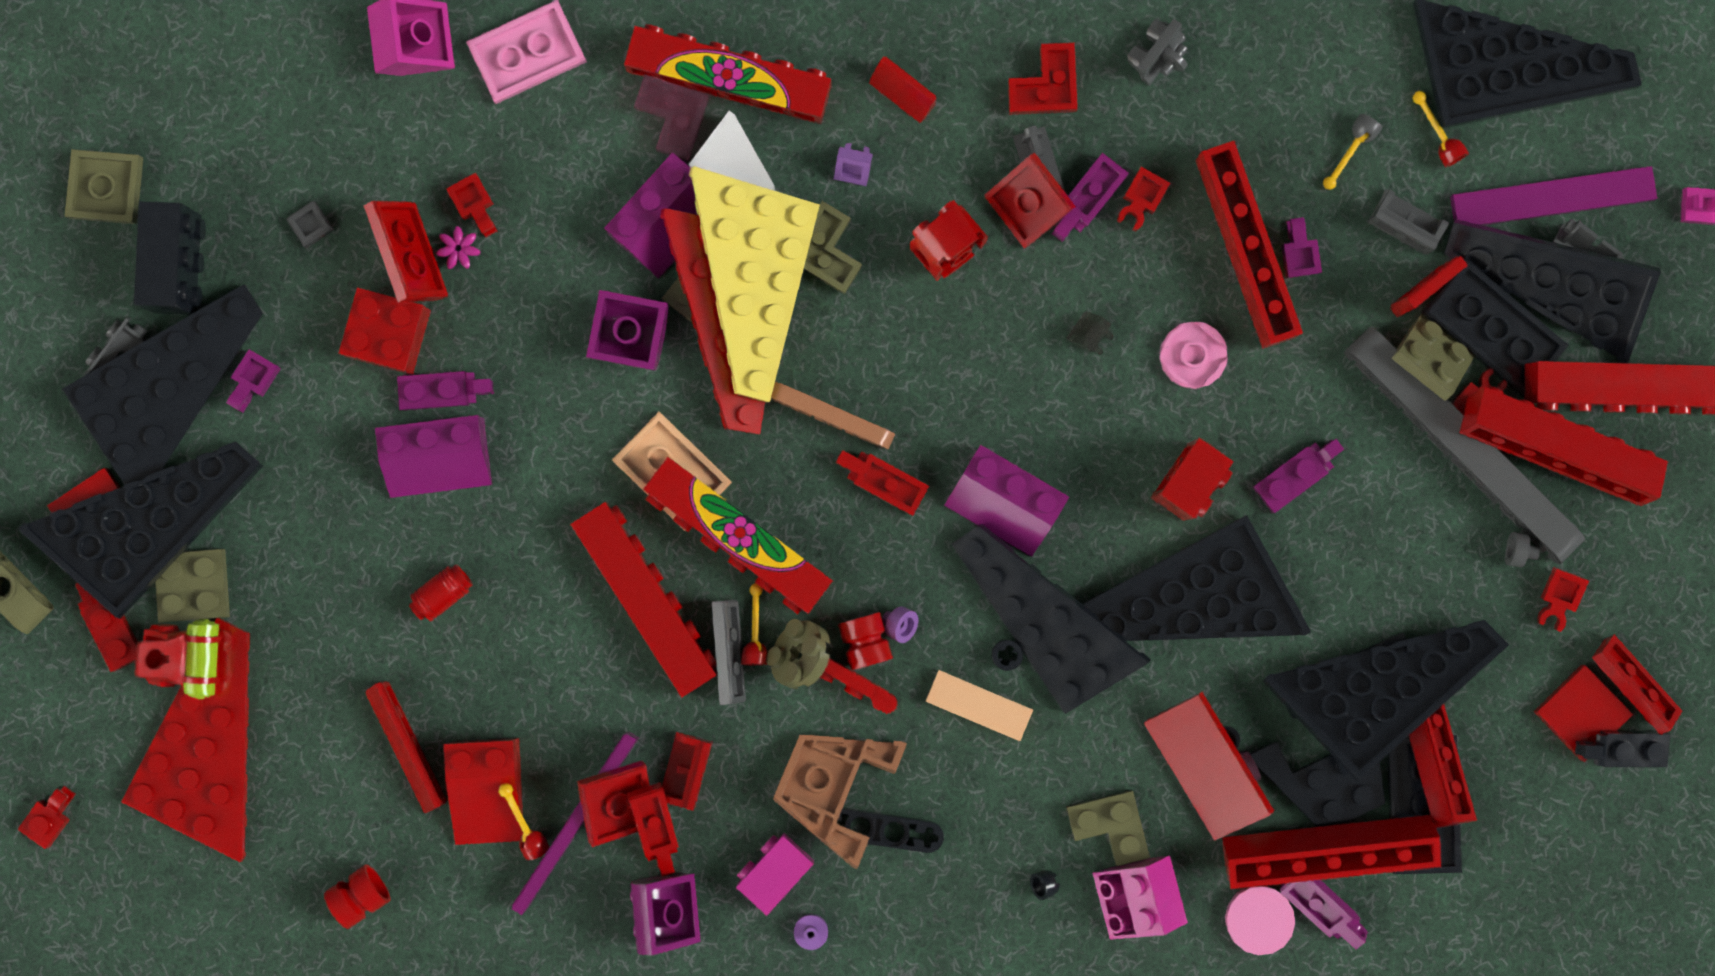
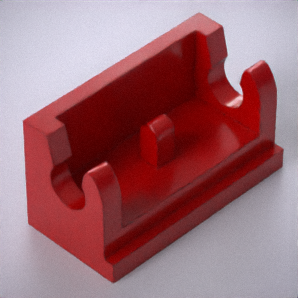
M676 732L662 784L667 804L692 811L695 809L713 741Z

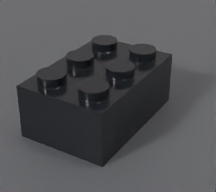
M139 201L134 305L155 314L191 315L202 304L203 294L201 287L198 286V274L204 270V256L200 253V240L205 238L206 224L201 219L199 213L182 203Z

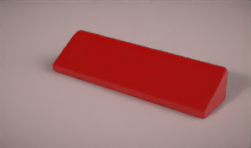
M387 681L376 683L366 690L365 693L423 812L428 813L445 804L447 799L390 683Z
M1443 704L1409 735L1431 818L1436 828L1477 820L1446 708Z

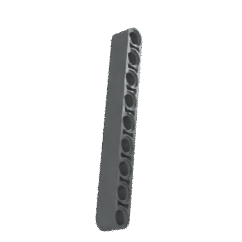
M1368 327L1345 350L1346 357L1350 361L1354 359L1356 361L1354 365L1374 385L1378 383L1380 385L1378 389L1398 409L1402 407L1404 409L1402 413L1422 433L1426 431L1428 433L1426 437L1447 457L1450 455L1452 457L1450 460L1471 481L1475 479L1476 482L1474 484L1495 505L1499 503L1500 506L1498 508L1519 529L1523 527L1524 530L1522 532L1528 534L1530 540L1540 547L1543 553L1547 551L1548 554L1546 556L1550 560L1561 565L1585 540L1583 534L1497 448L1460 434L1463 415L1448 400L1444 401L1391 359L1397 349L1374 328Z

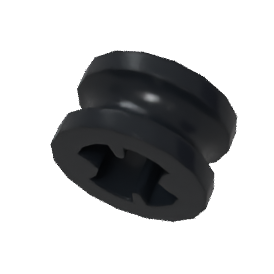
M1011 640L998 642L992 650L993 663L1004 671L1016 669L1022 662L1023 652L1021 647ZM1007 645L1014 648L1012 652L1017 653L1016 660H1010L1008 665L1001 664L1000 661L1003 659H998V651L1005 650Z

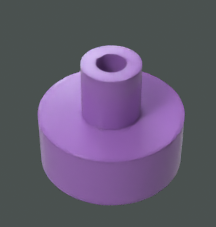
M903 606L897 607L892 612L887 611L882 618L883 623L886 624V635L899 643L909 641L916 632L918 615Z
M806 914L797 920L794 927V938L799 946L807 950H815L826 942L828 926L821 916ZM812 931L814 934L809 935L808 932Z

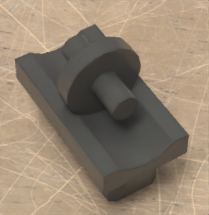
M1155 19L1146 32L1147 39L1155 43L1152 48L1147 50L1137 44L1127 56L1129 64L1139 72L1141 80L1149 86L1160 72L1168 76L1173 69L1183 72L1188 66L1183 58L1188 48L1182 44L1186 39L1180 30L1182 23L1175 19L1170 24Z

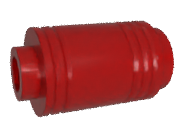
M455 564L452 567L448 565L410 595L413 602L409 604V607L421 621L427 618L432 622L437 616L464 597L465 594H468L470 592L469 588L473 586V583L459 565Z

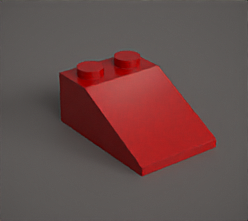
M519 738L453 741L444 744L445 780L455 845L520 841L524 833L506 798L499 794V787L502 784H510L513 788L512 796L523 816Z

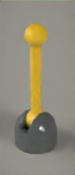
M1359 114L1352 127V134L1355 140L1331 176L1323 180L1325 189L1332 190L1336 187V179L1360 143L1371 142L1379 135L1383 129L1379 122L1368 115Z

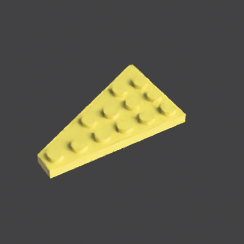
M693 166L690 169L689 176L692 178L696 197L695 205L697 214L700 217V229L705 254H707L712 275L711 283L716 294V307L721 330L723 329L727 348L726 355L728 364L731 367L734 394L763 402H770L820 205Z

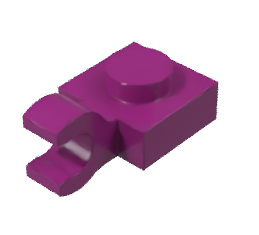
M1304 217L1286 221L1288 237L1291 242L1281 245L1286 279L1322 273L1318 240L1307 241Z
M248 349L231 376L239 384L226 403L244 413L252 400L253 393L255 392L263 397L281 368Z

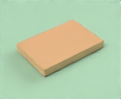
M660 412L612 459L642 490L667 457L671 458L719 495L732 483ZM667 507L663 509L672 519L676 516Z

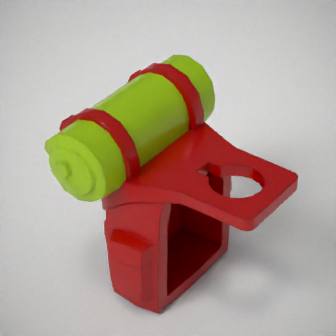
M199 619L188 623L187 630L183 631L179 630L178 626L174 624H153L149 629H144L143 641L138 642L136 648L135 675L146 679L148 684L158 687H174L175 684L183 685L184 693L193 698L205 699L215 695V683H219V677L217 676L218 642H221V636L218 635L219 624L209 619Z

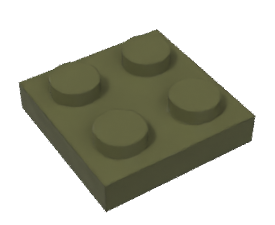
M71 149L65 217L78 220L137 224L143 157L133 154Z
M1421 314L1413 322L1391 359L1446 401L1454 394L1475 355L1468 351L1463 344L1457 342L1444 332L1437 323Z
M225 549L183 552L156 580L158 623L230 617Z

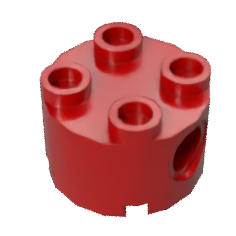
M954 200L947 203L939 211L940 216L930 223L928 220H925L912 231L915 238L910 242V249L936 281L941 276L946 278L975 256L972 248L977 245L981 249L988 240V236L962 205H958Z

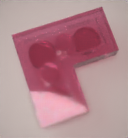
M644 75L634 107L636 110L665 119L656 150L667 155L673 152L680 159L689 161L710 99L709 95Z

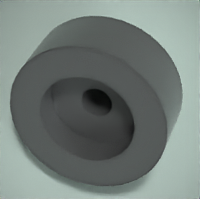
M1517 532L1510 534L1505 553L1506 565L1522 568L1526 564L1527 559H1538L1540 547L1530 545L1528 534Z

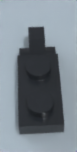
M1600 730V733L1596 734V740H1576L1575 754L1583 756L1584 759H1594L1595 765L1603 767H1668L1671 734L1666 732L1660 735L1657 731Z

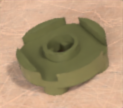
M798 619L790 620L785 630L778 637L774 647L767 653L766 663L771 666L772 674L776 681L791 689H799L798 687L801 685L808 687L814 684L823 674L829 661L830 654L825 653L826 642L830 644L829 635L824 628L807 620L800 621ZM801 652L802 657L798 659V655Z

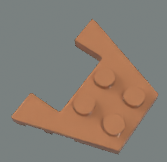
M799 735L773 800L850 866L858 869L870 837L838 825V818L860 764L865 762L895 774L907 743L902 741L890 743L876 742L872 739L861 741L846 740L843 737Z

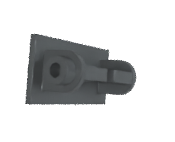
M1031 126L1024 129V133L1013 136L1020 162H1023L1029 155L1036 153L1065 191L1045 126L1038 129L1037 126Z
M1570 219L1565 225L1562 224L1553 240L1554 243L1624 259L1622 257L1623 253L1605 240L1596 247L1592 245L1598 235L1580 220L1575 222Z
M127 317L123 322L117 319L105 334L110 340L103 350L97 346L85 361L90 366L85 374H89L115 359L120 351L125 353L146 341L145 335L148 331L137 323L133 328L127 325L131 320L130 317Z

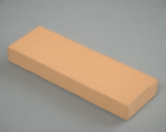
M938 670L926 698V702L1018 741H1021L1033 712L1031 708Z

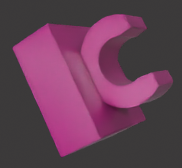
M1684 188L1682 190L1681 222L1715 225V189Z

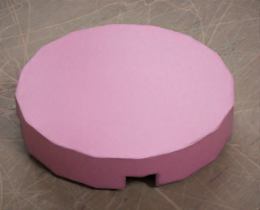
M1186 322L1179 324L1166 335L1161 344L1159 358L1163 371L1172 382L1183 388L1198 389L1210 385L1221 376L1227 366V346L1225 339L1214 327L1203 322Z
M1267 886L1248 887L1237 892L1228 903L1225 914L1227 931L1233 942L1245 952L1255 955L1273 954L1283 948L1292 937L1295 926L1294 910L1288 899L1276 889Z

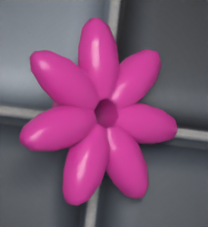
M459 226L455 227L453 238L446 234H440V239L446 247L437 250L436 255L440 257L449 256L447 260L448 269H452L458 260L464 268L469 269L470 261L468 256H478L481 253L479 249L470 246L476 239V234L471 233L463 238V232Z

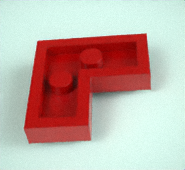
M1075 43L1041 44V77L1008 79L1009 115L1071 113L1078 110Z

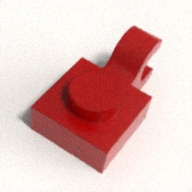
M476 172L446 188L464 221L473 216L485 237L498 231L485 210L494 205Z
M63 786L61 790L57 788L48 799V802L44 800L36 802L17 830L42 848H50L70 820L62 813L76 793L66 786Z

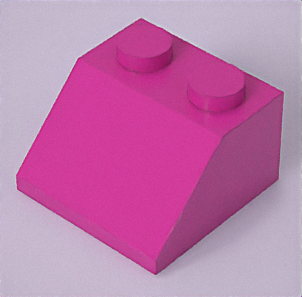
M379 0L367 7L375 73L404 76L455 68L446 2L431 0Z

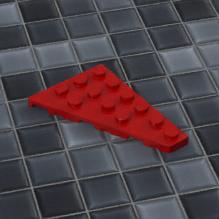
M663 208L661 209L660 218L663 219L670 241L668 244L671 254L676 261V271L683 294H686L692 314V324L698 334V344L704 364L709 370L714 387V397L720 407L723 427L727 430L759 435L761 433L765 402L734 394L731 380L732 372L727 360L723 329L721 330L716 307V294L711 283L712 275L707 254H705L700 229V217L696 214Z
M216 618L215 623L219 624L218 635L221 636V642H218L217 676L219 677V683H215V695L205 699L193 698L184 693V686L181 685L121 802L238 862H242L246 856V761L248 750V651L250 649V633L222 618Z

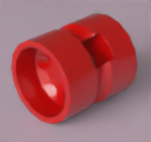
M880 612L838 624L842 641L850 645L846 655L851 670L893 659L888 640L881 638L885 628Z
M368 864L351 873L348 877V883L339 881L324 892V899L331 914L346 929H350L365 919L366 911L375 912L391 900L389 891L382 879Z

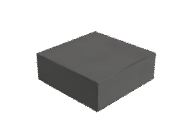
M314 200L286 218L305 248H308L334 231V228Z

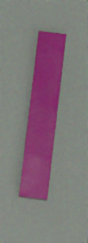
M1652 166L1450 196L1453 219L1483 226L1651 202L1658 199Z
M630 731L626 732L598 774L621 767L639 737ZM581 800L512 904V909L520 915L527 911L584 824Z

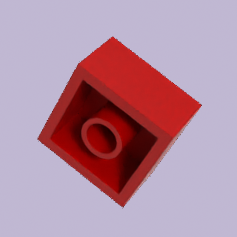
M357 288L339 354L350 359L413 375L431 310L418 303L398 302L395 297Z
M1201 438L1195 439L1186 445L1150 498L1183 521L1196 519L1198 516L1203 517L1213 503V500L1209 498L1210 495L1217 488L1222 489L1232 476L1233 472L1229 468L1234 461Z

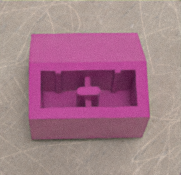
M1170 856L1148 858L1093 872L1110 940L1165 935L1188 923Z

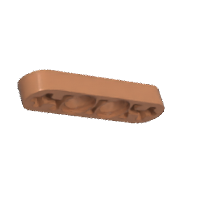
M778 382L774 384L771 400L809 417L812 415L818 421L841 431L844 429L848 434L889 450L895 436L893 432Z

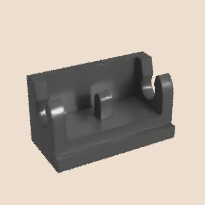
M1391 189L1385 190L1368 223L1424 255L1434 251L1449 222L1443 219H1436L1396 196V192Z

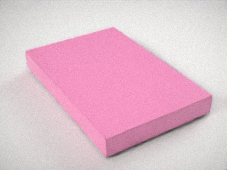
M558 0L466 42L495 104L587 62Z

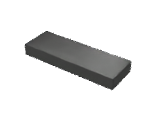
M737 600L712 602L719 703L720 705L745 702L743 665H741L742 643L739 604Z

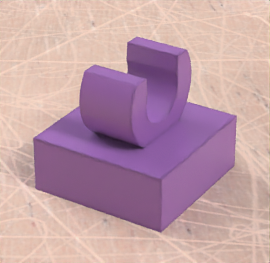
M847 143L844 148L839 147L834 180L867 186L873 156L870 153L869 147H864L863 152L851 149V143Z

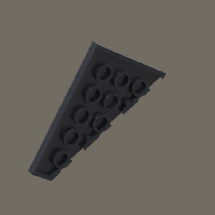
M1415 0L1413 2L1442 129L1637 89L1642 85L1634 52L1622 49L1613 50L1599 43L1590 44L1572 39V36L1549 30L1540 31L1533 26L1523 23L1521 25L1499 20V17L1476 11L1467 12L1460 7L1450 4L1444 6L1425 0Z
M245 284L62 389L124 484L142 480L147 475L164 469L193 421L264 314Z
M233 442L220 447L214 452L196 456V459L178 466L173 465L147 475L142 480L124 484V487L106 494H98L75 503L67 509L52 512L49 516L39 520L24 523L18 530L111 614L121 619L258 473L263 465L239 443Z
M1247 515L1083 603L1085 607L1098 616V620L1113 632H1118L1127 639L1126 641L1295 636L1311 633Z
M1481 620L1459 628L1454 627L1443 632L1398 641L1392 645L1379 646L1368 651L1320 661L1317 664L1304 665L1293 670L1269 674L1263 682L1358 782L1504 651L1509 644L1485 620Z

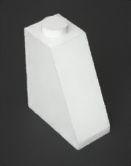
M728 111L688 164L689 167H699L775 191L773 182L736 116Z

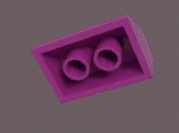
M673 152L604 228L612 239L658 279L675 261L668 244L670 241L664 221L660 218L661 209L667 208L698 215L692 178L689 176L691 168Z
M478 415L375 428L378 460L390 498L492 485L485 420Z
M980 445L944 506L978 526L983 524L1000 539L1032 557L1052 528L1069 496Z

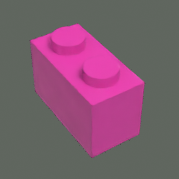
M785 833L779 838L772 835L761 847L760 851L764 855L756 864L750 860L736 875L741 879L736 888L766 916L814 864V860Z

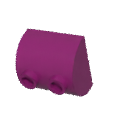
M599 290L586 357L655 371L660 360L666 333L668 304Z
M694 873L669 874L663 877L658 875L631 882L630 899L633 904V932L636 938L638 954L652 956L701 942Z

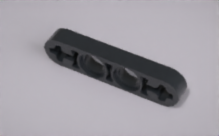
M842 808L838 821H842L841 814H848L845 828L850 830L851 822L855 818H866L871 825L870 831L865 835L870 837L868 841L870 845L932 853L937 851L944 841L941 827L936 822L850 808ZM891 822H898L904 827V835L898 841H891L884 834L885 827ZM909 824H916L914 832L925 833L926 828L931 827L933 834L938 835L937 841L932 840L930 846H925L923 839L913 837L914 844H907L910 836Z

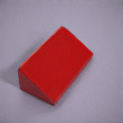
M882 57L870 78L869 84L917 122L921 123L935 107L936 95L889 58Z

